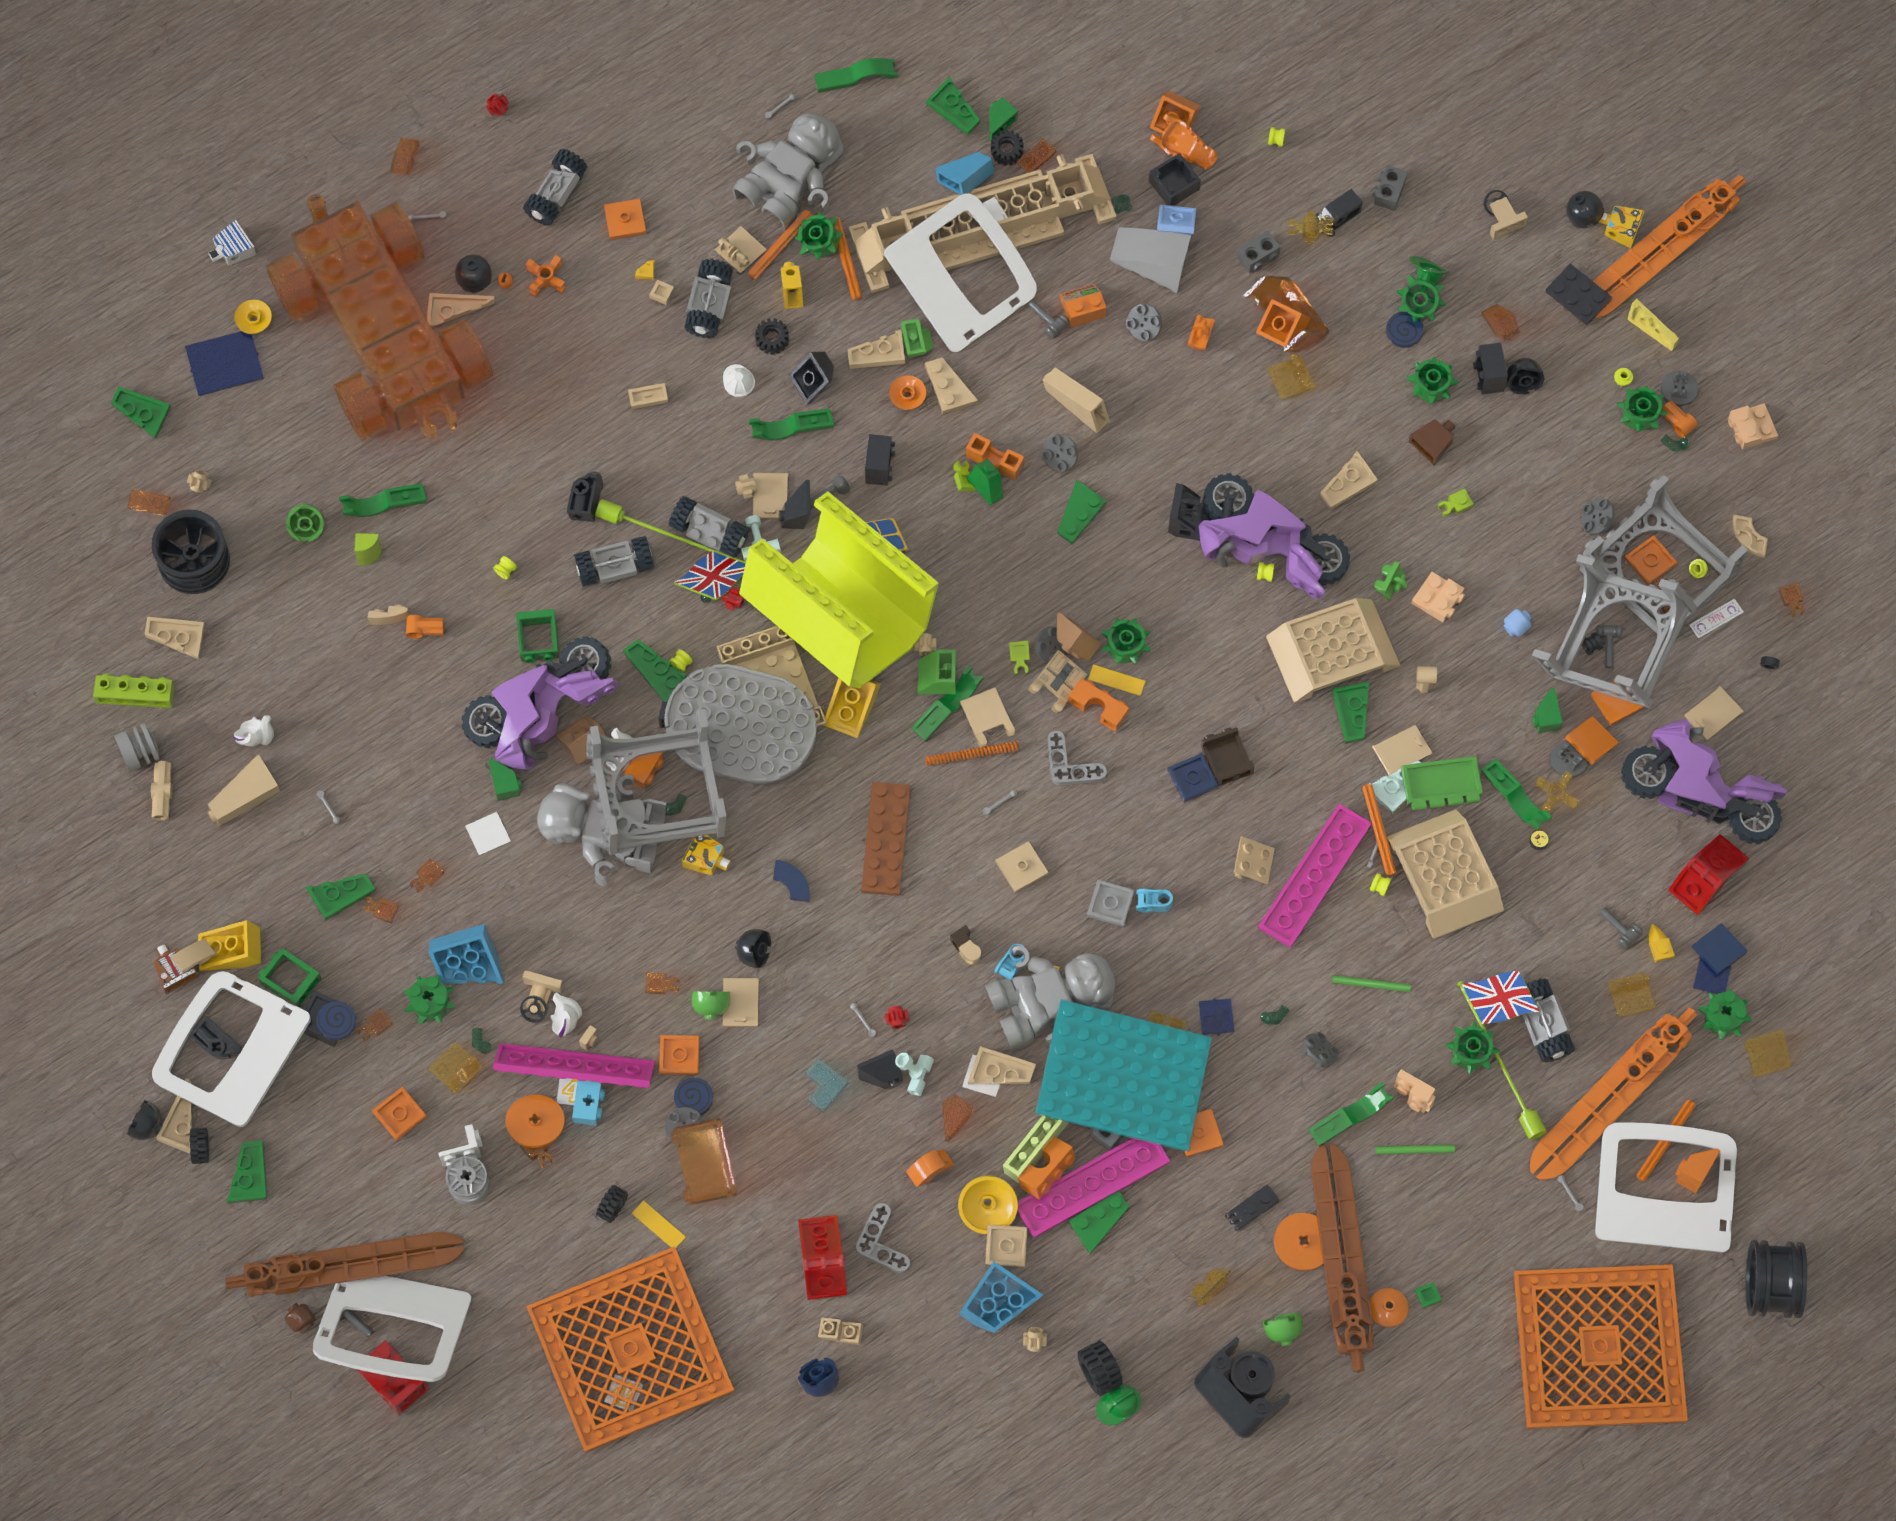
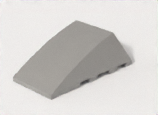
M1119 227L1110 262L1131 272L1134 271L1145 279H1151L1157 285L1165 286L1177 294L1185 258L1193 234L1159 231L1157 228Z

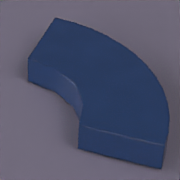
M775 860L773 880L779 881L787 887L790 892V900L810 902L809 887L803 874L793 865L785 861Z

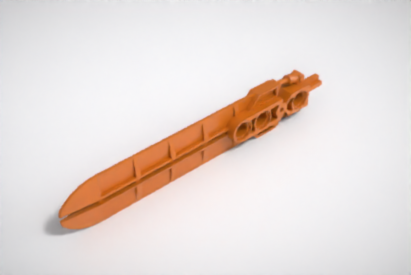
M1738 175L1729 184L1724 180L1715 179L1714 182L1706 186V189L1694 194L1682 207L1595 278L1593 282L1605 292L1620 282L1608 292L1612 296V300L1595 318L1603 317L1614 311L1705 233H1708L1718 225L1725 215L1739 204V197L1736 195V191L1746 183L1744 177ZM1708 191L1710 192L1708 199L1702 198L1703 194ZM1719 194H1724L1726 197L1722 198ZM1726 208V210H1725L1722 214L1716 212V211H1722L1723 209ZM1696 216L1699 220H1694L1692 217ZM1682 227L1686 229V231H1680L1678 228ZM1672 236L1674 237L1666 245H1664V243L1667 242ZM1659 247L1661 248V249L1658 250L1654 255H1652L1648 260H1646L1645 262H1643L1647 257H1649V256H1650L1653 252H1655ZM1640 264V266L1635 271H1633L1629 276L1623 279L1628 273H1630L1635 267H1637Z
M1689 1007L1678 1019L1670 1014H1665L1656 1021V1025L1648 1029L1547 1133L1532 1153L1530 1172L1534 1174L1551 1156L1553 1159L1536 1176L1537 1179H1553L1565 1173L1603 1134L1604 1130L1674 1061L1681 1049H1684L1692 1038V1034L1688 1031L1687 1026L1698 1015L1695 1013V1010ZM1658 1027H1663L1658 1034L1659 1038L1653 1037L1652 1032ZM1675 1028L1678 1031V1035L1670 1034L1669 1029ZM1678 1043L1679 1047L1674 1053L1668 1051L1669 1047H1674ZM1642 1056H1650L1652 1062L1646 1063ZM1636 1069L1639 1075L1636 1077L1632 1076L1629 1070ZM1625 1080L1627 1083L1616 1092L1615 1089ZM1612 1094L1613 1097L1596 1113L1595 1110ZM1590 1115H1593L1594 1117L1577 1134L1575 1131ZM1572 1135L1574 1138L1556 1154L1555 1151Z

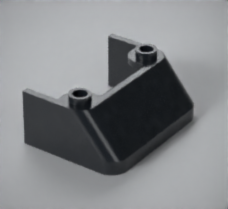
M1235 1337L1215 1354L1195 1377L1194 1385L1197 1391L1239 1437L1248 1438L1289 1403L1290 1395L1287 1393L1273 1406L1264 1398H1258L1251 1404L1248 1403L1224 1376L1231 1366V1360L1228 1355L1238 1347L1239 1338Z

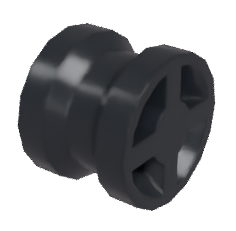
M1596 632L1591 633L1589 637H1585L1582 643V647L1588 655L1593 654L1595 650L1604 648L1603 642Z

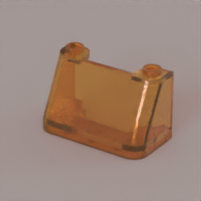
M721 1118L674 1127V1132H670L672 1143H677L686 1185V1190L683 1191L685 1202L694 1205L737 1196Z

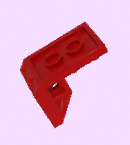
M1719 834L1686 864L1668 891L1698 915L1721 890L1727 880L1743 867L1750 858Z
M837 1215L798 1219L807 1300L847 1295Z
M386 1340L368 1355L405 1362ZM357 1369L399 1416L430 1390L427 1381L393 1377Z

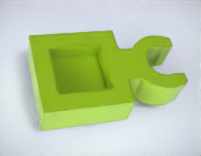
M956 461L953 468L956 471L954 478L958 491L975 492L976 489L966 478L970 474L968 471L969 463L965 461L961 466L960 462Z
M1464 488L1449 495V502H1440L1438 509L1442 507L1447 508V511H1444L1442 514L1443 517H1447L1451 511L1454 510L1456 514H1459L1473 507L1474 503Z
M1028 641L1009 642L1011 662L1017 663L1014 667L1015 675H1018V668L1023 667L1025 674H1028V666L1024 662L1030 661Z

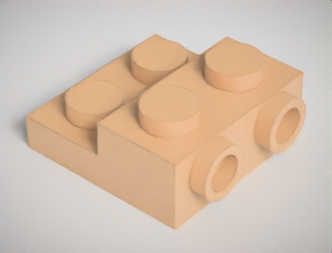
M1765 403L1751 408L1745 406L1730 412L1728 423L1731 428L1733 427L1735 440L1741 445L1742 449L1778 438Z
M1431 572L1412 599L1411 604L1444 623L1446 618L1450 619L1454 614L1455 605L1463 601L1465 588L1451 579L1445 580Z
M1401 1069L1394 1084L1396 1091L1404 1096L1409 1095L1407 1104L1414 1111L1429 1112L1436 1098L1434 1096L1435 1088Z

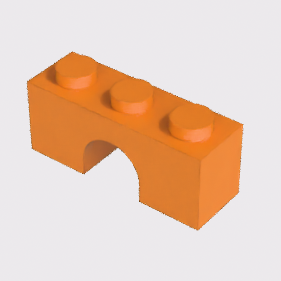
M976 433L973 434L966 447V458L977 463L989 459L1000 474L1016 481L1024 467V456L1007 449L1006 453L1001 452L991 445V440Z
M1081 678L1068 696V703L1083 712L1092 704L1102 706L1104 711L1100 716V723L1117 732L1129 714V707L1124 701L1114 699L1108 691L1098 689L1090 680L1085 681Z
M1055 1136L1042 1150L1044 1159L1049 1164L1043 1168H1036L1030 1164L1018 1177L1020 1188L1039 1200L1044 1194L1049 1192L1053 1183L1061 1178L1066 1168L1071 1166L1075 1160L1073 1147Z

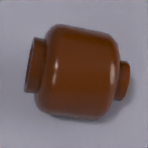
M295 1303L287 1309L289 1313L286 1314L285 1320L294 1332L303 1333L314 1325L315 1316L306 1304L298 1305Z

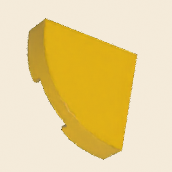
M655 260L647 261L638 268L635 279L654 280Z

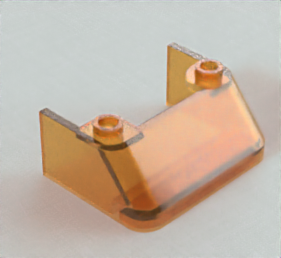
M1263 276L1244 294L1245 298H1255L1256 305L1262 310H1267L1271 299L1311 317L1306 329L1300 332L1283 349L1285 352H1301L1323 339L1329 333L1325 323L1296 284L1288 277Z

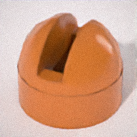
M503 272L498 277V284L501 288H510L513 284V278L509 273Z

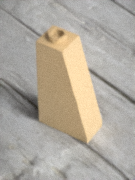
M1054 368L1045 375L1043 383L1046 391L1094 432L1098 433L1110 422L1102 398L1057 368Z
M260 755L256 756L208 804L210 811L207 813L213 822L217 821L219 826L280 792L276 781Z

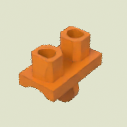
M1197 315L1187 346H1191L1199 351H1205L1215 319H1208Z

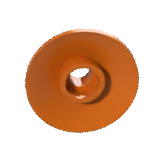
M910 375L901 376L892 382L889 388V397L897 408L913 410L923 404L926 398V388L924 383L917 377ZM910 394L911 397H905L904 395Z
M1383 1288L1375 1292L1370 1299L1372 1319L1377 1324L1383 1327H1395L1406 1319L1409 1305L1406 1297L1400 1291L1393 1288ZM1386 1303H1391L1393 1308L1388 1309Z

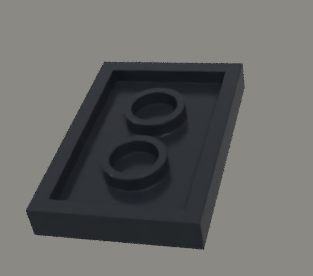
M1571 263L1545 289L1547 294L1587 326L1612 300V296Z

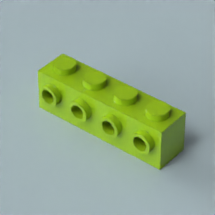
M102 674V676L96 675L93 697L96 704L172 708L175 686L172 680L165 677L151 679L147 676L132 678L129 675L116 677L111 674Z

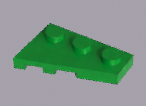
M950 76L926 101L927 106L966 135H969L980 124V119L970 105L966 103Z
M119 386L111 401L112 406L155 439L171 408L168 403Z
M1076 480L1057 534L1073 545L1106 505L1107 501Z
M1369 682L1332 689L1345 744L1364 740Z
M366 873L343 878L336 882H325L323 885L306 887L325 920L376 892Z
M263 1141L242 1142L227 1204L267 1199Z
M1117 1191L1073 1217L1068 1223L1088 1253L1091 1254L1110 1229L1115 1226L1129 1209V1205L1120 1191Z

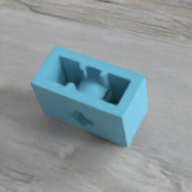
M577 1081L572 1115L573 1123L597 1126V1121L602 1118V1108H599L600 1101H604L605 1089H602L601 1083ZM589 1100H592V1103H590V1106H586V1104L589 1102Z

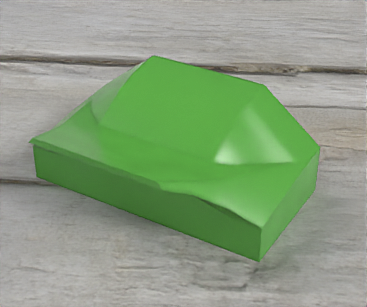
M919 319L901 322L902 336L908 358L924 355L927 351L933 349L930 330L924 328Z

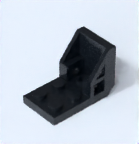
M1176 483L1168 533L1175 537L1200 541L1198 528L1200 523L1204 520L1211 521L1212 519L1209 517L1210 514L1205 512V505L1200 503L1201 496L1184 484Z

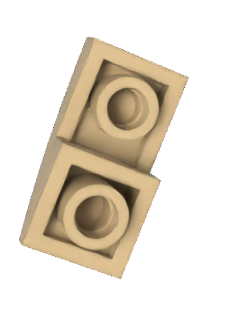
M399 604L389 606L388 613L379 609L368 612L370 625L398 623L406 620L407 616H409L408 608Z
M203 939L171 956V959L183 974L195 965L203 964L215 956L216 953L207 941Z
M821 1318L818 1337L830 1341L860 1345L863 1325L861 1323L842 1322L840 1319Z

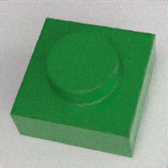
M1434 1282L1415 1289L1423 1309L1442 1301Z

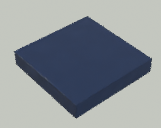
M1203 753L1167 768L1183 802H1187L1219 787Z
M1722 923L1692 945L1696 953L1717 975L1747 954V950Z

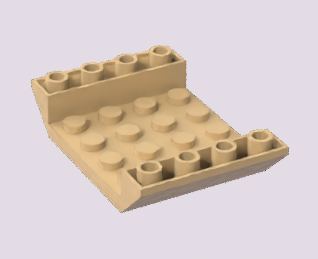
M1355 598L1285 622L1266 636L1294 703L1312 698L1314 691L1381 668L1382 673L1400 667L1398 658L1372 599Z
M778 626L716 646L721 664L736 665L772 674L795 684L809 699L815 713L817 727L827 724L821 706H818L797 651L795 640Z
M1456 809L1387 836L1389 847L1393 855L1397 854L1427 917L1425 923L1433 940L1504 912L1498 885L1466 819Z

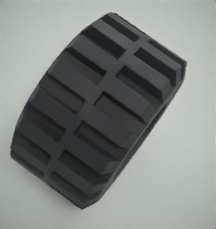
M1099 1340L1077 1352L1081 1370L1096 1394L1102 1396L1123 1385L1122 1374L1109 1348L1102 1341Z

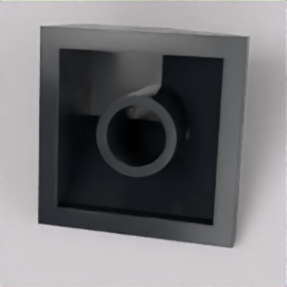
M810 352L789 374L806 404H810L832 381L834 365L826 352Z
M805 480L784 503L782 510H779L778 520L781 521L782 528H805L811 515L810 480Z
M892 1049L858 1064V1079L884 1089L889 1087L892 1089L899 1086L903 1081L901 1069L895 1063L896 1055L894 1050Z

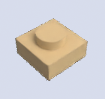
M657 280L649 297L667 305L674 292V286Z
M591 1025L588 1027L579 1040L580 1047L587 1051L590 1046L593 1047L598 1040L597 1029Z

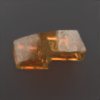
M400 139L392 160L391 172L409 174L414 164L413 157L419 147L418 140Z
M1042 138L1032 150H1027L1017 161V164L1027 173L1039 169L1057 151Z
M131 490L127 508L147 511L150 514L166 515L171 497L146 491Z

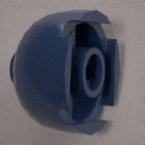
M817 1358L813 1359L801 1367L799 1371L800 1376H798L800 1385L806 1393L813 1397H822L830 1394L839 1382V1372L836 1364L829 1358H824L821 1361H818Z

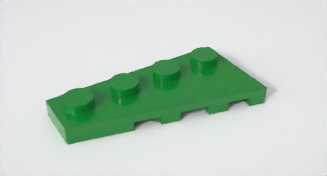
M639 639L623 649V653L662 701L668 702L676 686L687 678L685 673L673 667L670 662L661 658Z

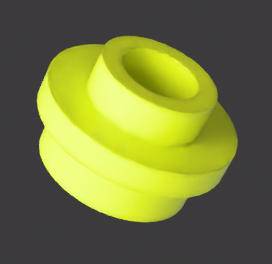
M1627 368L1618 369L1614 375L1615 382L1620 386L1629 385L1633 380L1632 372ZM1621 375H1626L1627 378H1622Z
M1696 559L1690 564L1689 572L1693 577L1702 578L1707 574L1708 567L1704 560Z

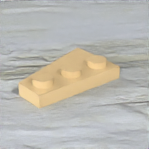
M943 358L925 363V368L942 414L978 403L976 397Z
M147 617L145 637L199 660L205 624L204 622Z

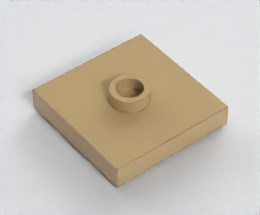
M1029 841L995 860L1015 893L1048 875L1047 869Z
M987 1225L985 1265H992L993 1262H996L1000 1266L1025 1267L1027 1227Z

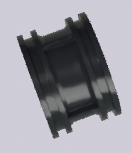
M189 509L174 512L164 518L154 531L152 552L163 580L172 589L184 594H200L215 588L225 578L230 566V553L220 525L207 513ZM202 534L215 540L205 548L199 545ZM187 535L188 545L182 548L174 543L179 537ZM165 556L179 557L180 563L172 568L165 562ZM207 557H213L209 563L204 564Z
M1751 1240L1747 1253L1745 1273V1298L1748 1315L1755 1316L1757 1312L1760 1317H1764L1768 1311L1783 1312L1785 1318H1791L1792 1315L1795 1318H1801L1805 1308L1807 1293V1255L1804 1243L1797 1242L1795 1246L1794 1242L1788 1241L1786 1246H1769L1767 1240H1761L1760 1244L1757 1240Z

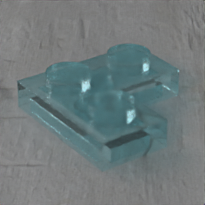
M818 1058L805 1072L807 1077L819 1085L808 1098V1102L824 1113L847 1086L848 1081Z

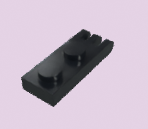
M1267 1184L1226 1213L1225 1217L1228 1219L1234 1215L1235 1217L1230 1220V1223L1234 1225L1239 1221L1240 1223L1234 1227L1236 1231H1239L1278 1203L1279 1198Z

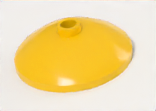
M980 1176L971 1180L963 1188L958 1200L960 1217L966 1226L977 1233L987 1234V1225L1009 1226L1013 1222L1017 1214L1018 1201L1015 1191L1005 1180L996 1176ZM990 1199L991 1203L985 1204L984 1200Z

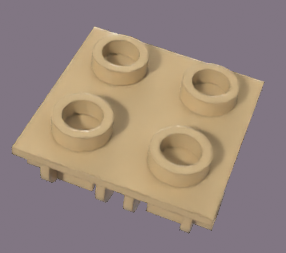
M742 226L728 238H721L718 242L720 245L715 249L740 274L767 251Z
M1241 836L1233 872L1235 877L1241 879L1242 876L1268 884L1275 848Z

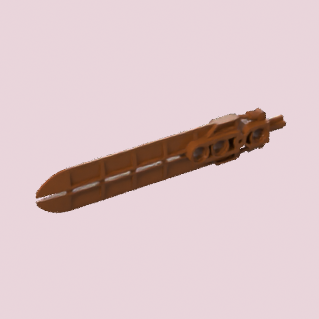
M1324 1144L1317 1149L1313 1157L1311 1175L1331 1323L1336 1335L1335 1342L1338 1353L1345 1354V1356L1351 1355L1353 1372L1360 1373L1365 1371L1363 1354L1371 1352L1374 1348V1335L1372 1334V1313L1368 1296L1352 1176L1346 1156L1334 1144H1329L1332 1170H1329L1326 1146ZM1330 1175H1333L1336 1198H1333ZM1334 1203H1337L1340 1226H1337ZM1338 1231H1341L1344 1254H1341ZM1342 1259H1345L1346 1273L1343 1271ZM1348 1282L1352 1287L1345 1288L1342 1283ZM1346 1301H1351V1302H1353V1303H1354V1307H1348V1306H1346V1305H1345V1302H1346ZM1361 1324L1368 1326V1334L1366 1336L1365 1329L1360 1326ZM1340 1326L1346 1327L1343 1338L1340 1337L1338 1327ZM1356 1339L1360 1344L1357 1346L1352 1345L1350 1340Z
M433 1232L297 1255L294 1253L270 1257V1260L246 1263L244 1265L245 1275L225 1278L226 1288L233 1289L246 1286L249 1297L264 1295V1293L282 1295L299 1292L301 1289L435 1268L456 1260L464 1252V1246H452L461 1245L464 1242L458 1236L450 1233Z

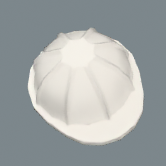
M738 364L730 365L725 369L723 383L725 390L730 395L743 397L752 392L755 387V379L748 369Z

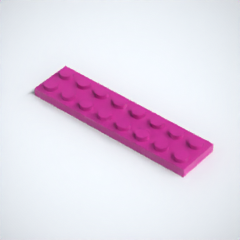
M1338 804L1258 925V929L1291 948L1372 823L1343 805Z
M505 1043L499 1044L493 1063V1070H499L500 1072H516L523 1075L534 1074L541 1077L552 1076L560 1079H577L579 1081H596L598 1083H613L620 1086L631 1085L639 1088L650 1087L655 1068V1060Z
M1132 1138L1056 1180L1049 1192L1044 1194L1040 1200L1032 1195L1019 1200L1017 1212L1032 1238L1035 1239L1099 1201L1170 1164V1160L1161 1145Z

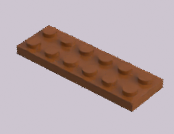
M872 782L861 893L900 896L910 785Z

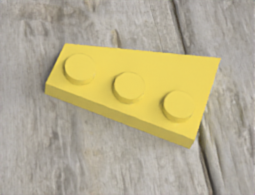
M1636 298L1631 305L1627 320L1673 351L1677 346L1679 338Z

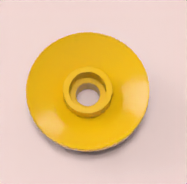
M248 300L238 306L234 319L237 327L242 332L257 334L267 329L270 325L272 313L266 303L260 300Z

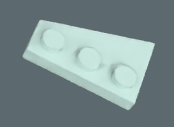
M1417 760V761H1415V762H1413V763H1411V764H1416V763H1421V762ZM1401 769L1372 783L1376 800L1392 814L1406 801Z

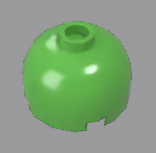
M298 504L287 515V531L297 541H313L323 531V515L312 504Z
M691 992L692 1006L698 1014L705 1015V1019H716V1015H721L727 1011L730 1003V992Z
M1301 1313L1277 1315L1273 1321H1270L1269 1318L1262 1320L1266 1336L1273 1342H1281V1346L1293 1344L1292 1340L1298 1338L1302 1333L1303 1320Z

